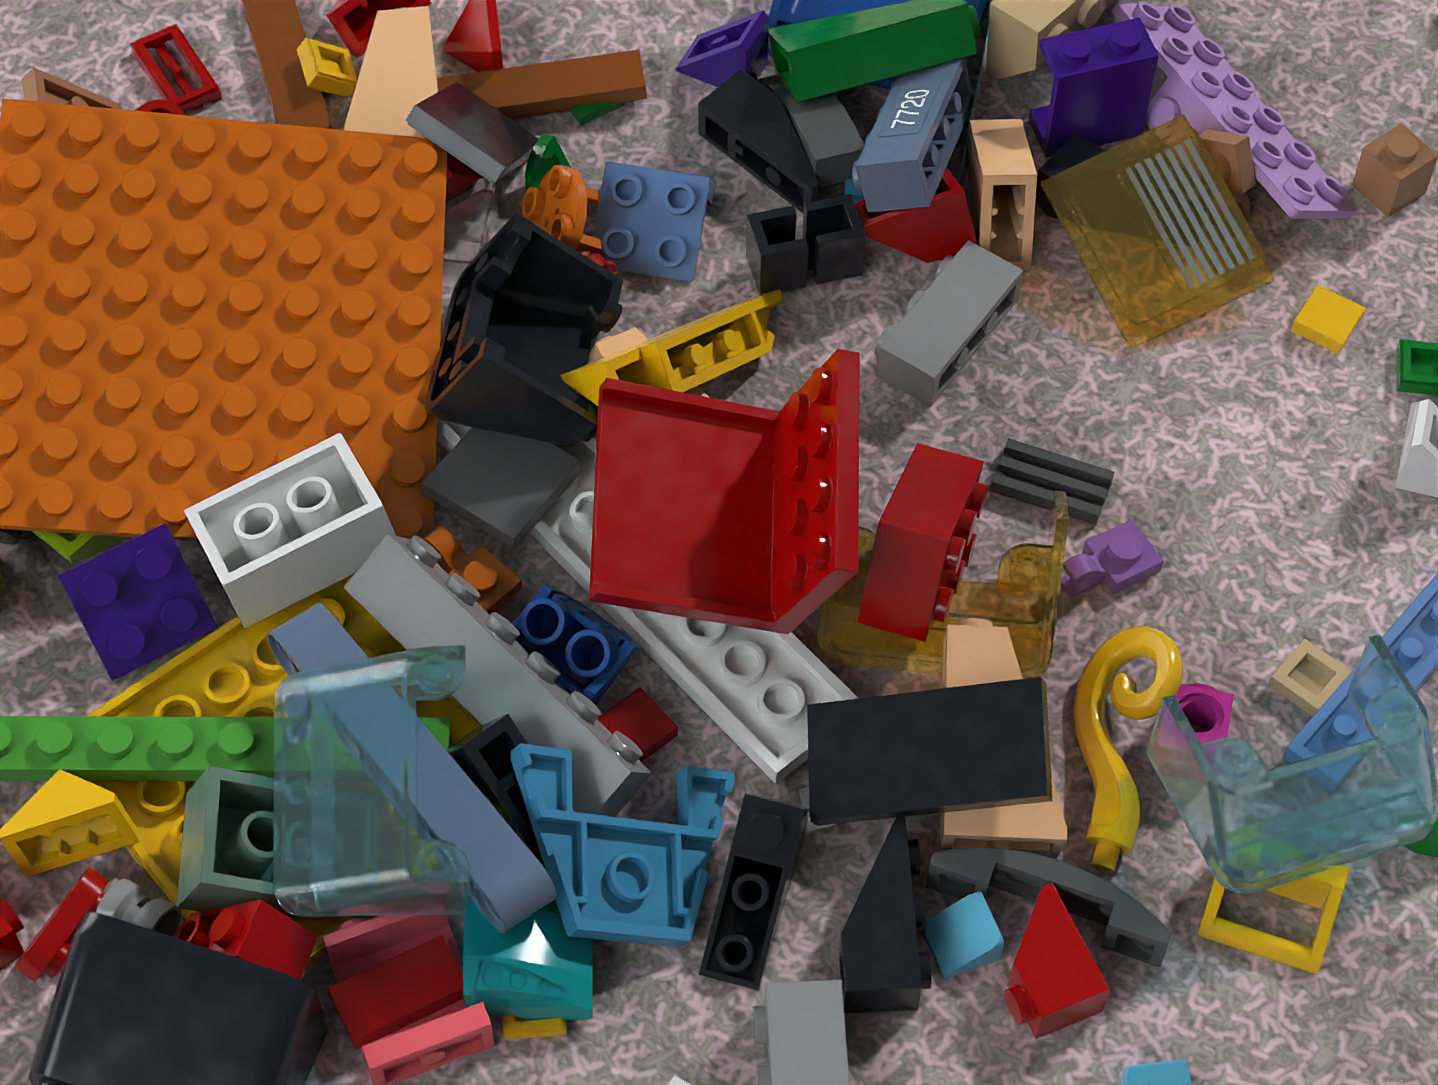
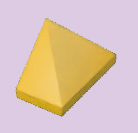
M59 769L0 829V840L24 876L28 877L140 842V833L114 792Z

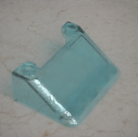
M427 646L296 672L286 677L280 683L274 698L273 886L278 903L286 911L293 915L304 917L464 913L470 895V866L466 855L457 845L446 840H418L416 701L442 700L450 697L460 688L466 672V646Z

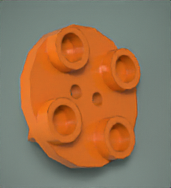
M554 165L541 180L538 188L529 187L526 190L521 207L523 217L585 257L591 255V252L598 253L601 251L600 239L583 234L586 215L589 211L588 204L594 205L599 203L598 191L585 186V181L577 169L563 165Z

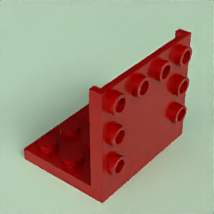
M838 348L820 368H816L813 371L811 378L798 392L792 393L789 401L780 411L606 378L599 387L589 601L789 634L858 573L860 353Z

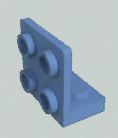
M606 161L593 237L601 240V251L598 254H601L606 262L613 261L617 266V271L692 282L696 273L706 207L713 204L716 189L715 183L707 176Z

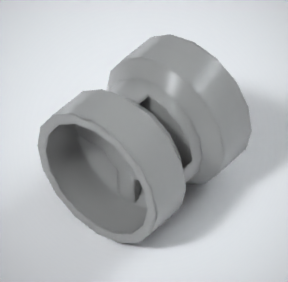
M122 878L109 888L100 901L95 913L108 915L173 936L180 921L181 911L180 908H176L177 905L164 898L151 900L146 896L142 886L129 879Z

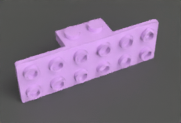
M1147 2L1116 3L1111 11L1120 22L1140 17L1159 55L1157 65L1168 76L1149 102L1145 123L1167 149H1171L1176 160L1188 174L1189 172L1174 145L1181 144L1201 181L1200 169L1184 141L1190 138L1196 149L1195 137L1207 129L1246 135L1250 139L1255 178L1289 217L1293 219H1348L1355 214L1357 209L1346 197L1347 190L1335 178L1325 174L1314 161L1316 159L1314 152L1304 143L1295 140L1284 127V118L1276 110L1266 106L1253 92L1255 90L1253 83L1243 74L1234 71L1224 59L1225 53L1223 49L1214 41L1205 38L1194 25L1196 20L1189 11L1175 4L1161 6L1151 5Z

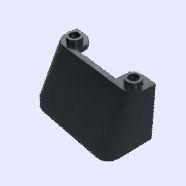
M515 213L467 265L454 287L440 340V349L436 356L425 400V410L444 422L565 446H575L581 440L588 442L597 432L598 406L567 385L560 375L587 365L592 339L600 331L604 333L609 332L617 323L623 309L622 305L618 303L623 280L518 213Z
M88 912L83 915L73 935L29 1072V1081L32 1085H305L329 1030L318 994L308 984L293 976L108 915Z

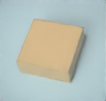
M1304 639L1273 673L1268 686L1313 717L1352 671L1307 639Z

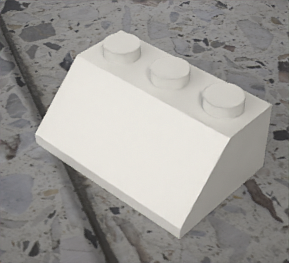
M341 433L184 510L244 628L354 574L387 534L396 536L382 502Z

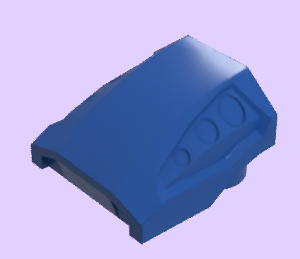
M547 584L541 586L531 602L527 604L520 615L511 623L520 633L516 641L529 654L535 651L547 658L560 672L556 680L570 694L573 691H577L596 706L629 660L642 650V647L625 632L581 602Z

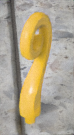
M1133 626L1121 630L1104 641L1084 667L1074 697L1073 715L1075 731L1095 787V800L1085 841L1095 846L1090 866L1106 873H1114L1119 854H1132L1140 821V802L1137 787L1115 747L1107 727L1105 710L1110 686L1111 702L1118 713L1129 719L1143 720L1157 715L1170 705L1178 693L1183 678L1182 656L1175 642L1164 632L1148 626ZM1146 657L1153 660L1155 664V676L1147 689L1137 693V685L1133 678L1126 673H1117L1130 661Z

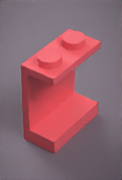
M442 894L428 899L425 897L407 899L399 903L391 912L369 920L366 918L348 920L340 924L333 933L322 936L328 960L337 983L440 935H443L463 974V960L449 926L446 904ZM464 999L372 1043L361 1046L360 1050L373 1085H391L494 1047L495 1043L492 1024L484 1003L481 1002L465 1008Z

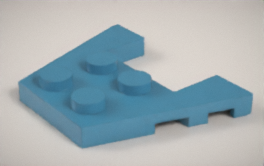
M520 743L511 750V762L546 871L556 889V903L567 936L668 947H679L690 942L710 872L706 870L712 844L720 836L724 821L720 816L726 796L732 793L735 773L693 766H685L676 773L677 825L574 812L572 803L571 750Z

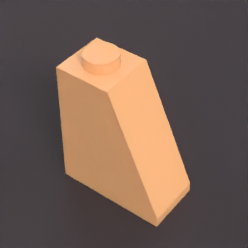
M1022 119L969 120L967 164L973 225L978 246L1023 271H1031L1037 172Z

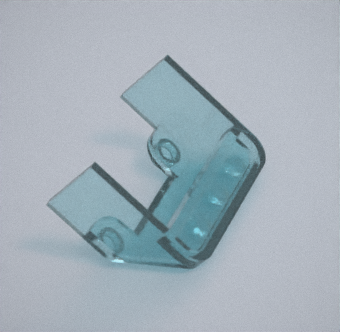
M1380 634L1368 638L1347 691L1373 738L1269 770L1259 752L1252 745L1241 739L1224 737L1201 744L1175 696L1171 695L1162 698L1146 754L1213 876L1226 889L1240 894L1256 893L1422 840L1432 831L1438 818V787L1428 713Z

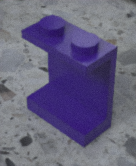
M1140 17L1040 40V49L1054 76L1050 105L1030 109L1028 121L1045 158L1052 157L1075 132L1098 146L1143 135L1159 55Z

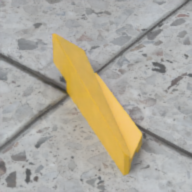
M778 289L738 302L560 375L561 379L597 406L599 387L606 378L685 392L772 352L775 335L766 329L770 309L781 304V291Z

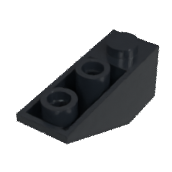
M744 794L699 975L759 991L798 862L810 815L809 808L755 794Z
M905 816L895 818L841 932L839 967L844 1013L918 1010L921 990L931 989L929 951L918 952L917 932H925L926 929L925 901L923 894L913 895L911 876L920 875L918 839L907 838Z

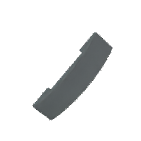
M999 848L953 849L933 853L925 888L957 899H962L967 895L981 891L986 901L990 887H994L1036 902L1041 887L1053 883L1068 913L1107 926L1101 948L1161 967L1171 938V932L1156 916L1133 897L1084 869L1038 854Z

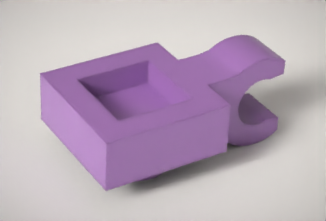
M1131 519L1085 541L1082 553L1069 558L1063 563L1062 567L1068 575L1059 578L1058 583L1070 599L1103 582L1114 595L1160 572L1164 561Z

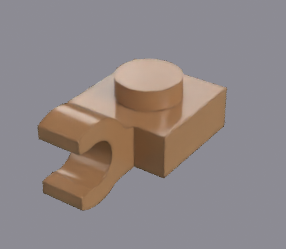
M1207 129L1195 137L1196 150L1230 212L1236 216L1246 218L1250 215L1251 204L1246 191L1256 185L1249 136ZM1200 171L1202 184L1209 186ZM1213 195L1211 201L1213 202L1226 228H1231V225L1229 224L1225 214L1223 213L1220 205L1218 204L1215 196ZM1208 208V218L1212 226L1218 227Z

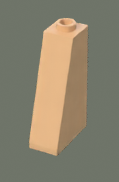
M429 6L377 11L343 130L425 137L409 126L406 118L415 104L438 92Z
M981 618L963 619L958 621L957 625H947L943 641L942 688L1023 679L1008 627L993 626L991 621ZM1052 775L1053 801L940 813V848H999L1026 852L1061 853L1067 841V825Z

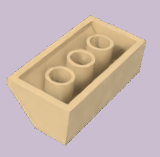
M993 0L990 3L986 74L995 80L1036 70L1046 61L1040 49L1041 39L1080 31L1085 27H1092L1098 21L1102 12L1116 0Z

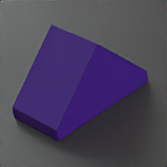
M764 10L697 35L675 70L716 87L722 85L741 69L758 80L768 64L769 16Z

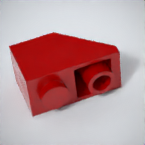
M256 900L191 913L190 917L178 929L175 938L243 959L301 980L318 936L263 900Z

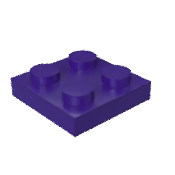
M166 523L57 575L112 681L218 628Z

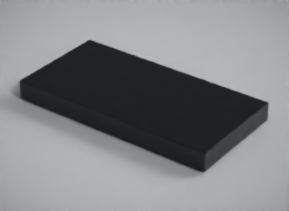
M1042 677L807 705L810 821L816 826L1053 801L1046 682Z

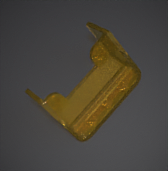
M1054 490L1047 545L1023 543L1007 550L999 562L996 584L961 580L957 594H953L945 623L934 621L926 642L857 623L876 536L870 529L859 526L858 573L820 607L818 643L821 651L833 662L843 665L942 675L943 641L947 625H957V622L963 619L981 618L991 621L993 626L1008 627L1023 679L1041 677L1048 670L1052 659L1069 523L1066 492Z

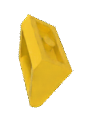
M1229 830L1197 936L1317 975L1350 867ZM1231 879L1321 908L1311 947L1217 917L1227 880Z

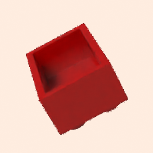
M916 444L878 522L857 623L926 642L934 621L945 623L953 594L956 595L958 592L964 568L968 567L976 542L977 534L972 532L976 518L979 519L988 491V485L979 483L984 461L927 445Z

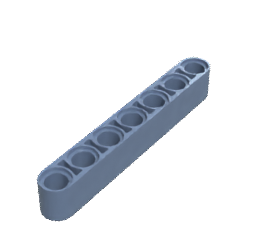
M317 603L267 633L269 646L284 671L496 930L500 933H506L556 899V889L542 864L323 604Z

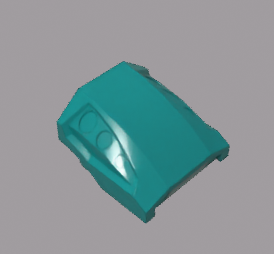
M467 895L465 900L463 938V996L465 1008L483 1002L487 1014L494 1016L510 1014L527 1020L563 1018V1020L593 1019V939L567 936L556 900L506 933H500Z

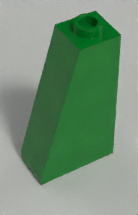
M914 0L769 29V46L777 79L798 102L977 54L974 37L980 35V23L974 6H968V3L964 0Z

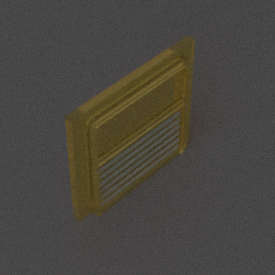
M1184 114L1120 145L1112 146L1109 150L1041 182L1046 196L1121 336L1130 349L1158 338L1197 318H1203L1206 314L1275 280L1265 262V254L1201 137L1195 129L1191 128Z

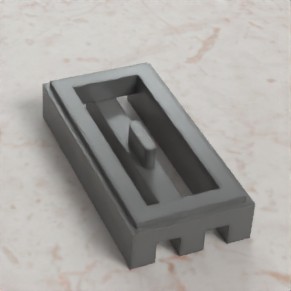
M1008 438L1003 456L1001 455L998 462L997 471L991 480L989 491L1097 525L1115 472ZM1011 474L1029 481L1041 484V486L1051 488L1057 491H1064L1073 495H1077L1092 500L1093 502L1091 504L1076 498H1072L1054 491H1050L1032 484H1028L1007 477V475Z

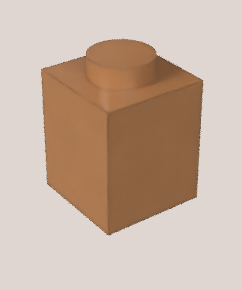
M1401 123L1363 147L1352 186L1384 215L1390 217L1426 193L1438 155Z

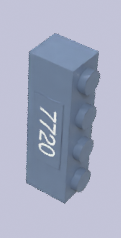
M964 57L900 74L897 76L896 81L891 84L887 100L883 108L879 109L878 119L871 133L866 136L865 146L859 159L854 162L852 169L854 187L858 193H863L868 213L930 207L974 103V95Z

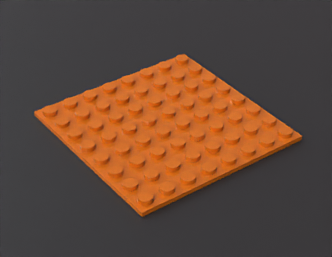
M2 98L0 116V529L136 537L166 523L174 540L200 542L184 512L185 509L341 433L382 502L396 536L411 539L413 535H416L424 540L433 531L434 501L423 495L422 482L436 466L437 417L427 412L424 406L436 356L440 349L447 151L425 137Z

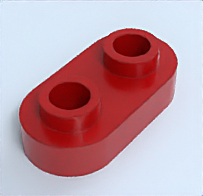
M89 866L14 965V968L33 982L42 973L53 979L65 963L70 944L66 942L78 926L84 914L96 912L100 901L106 894L103 890L109 880Z

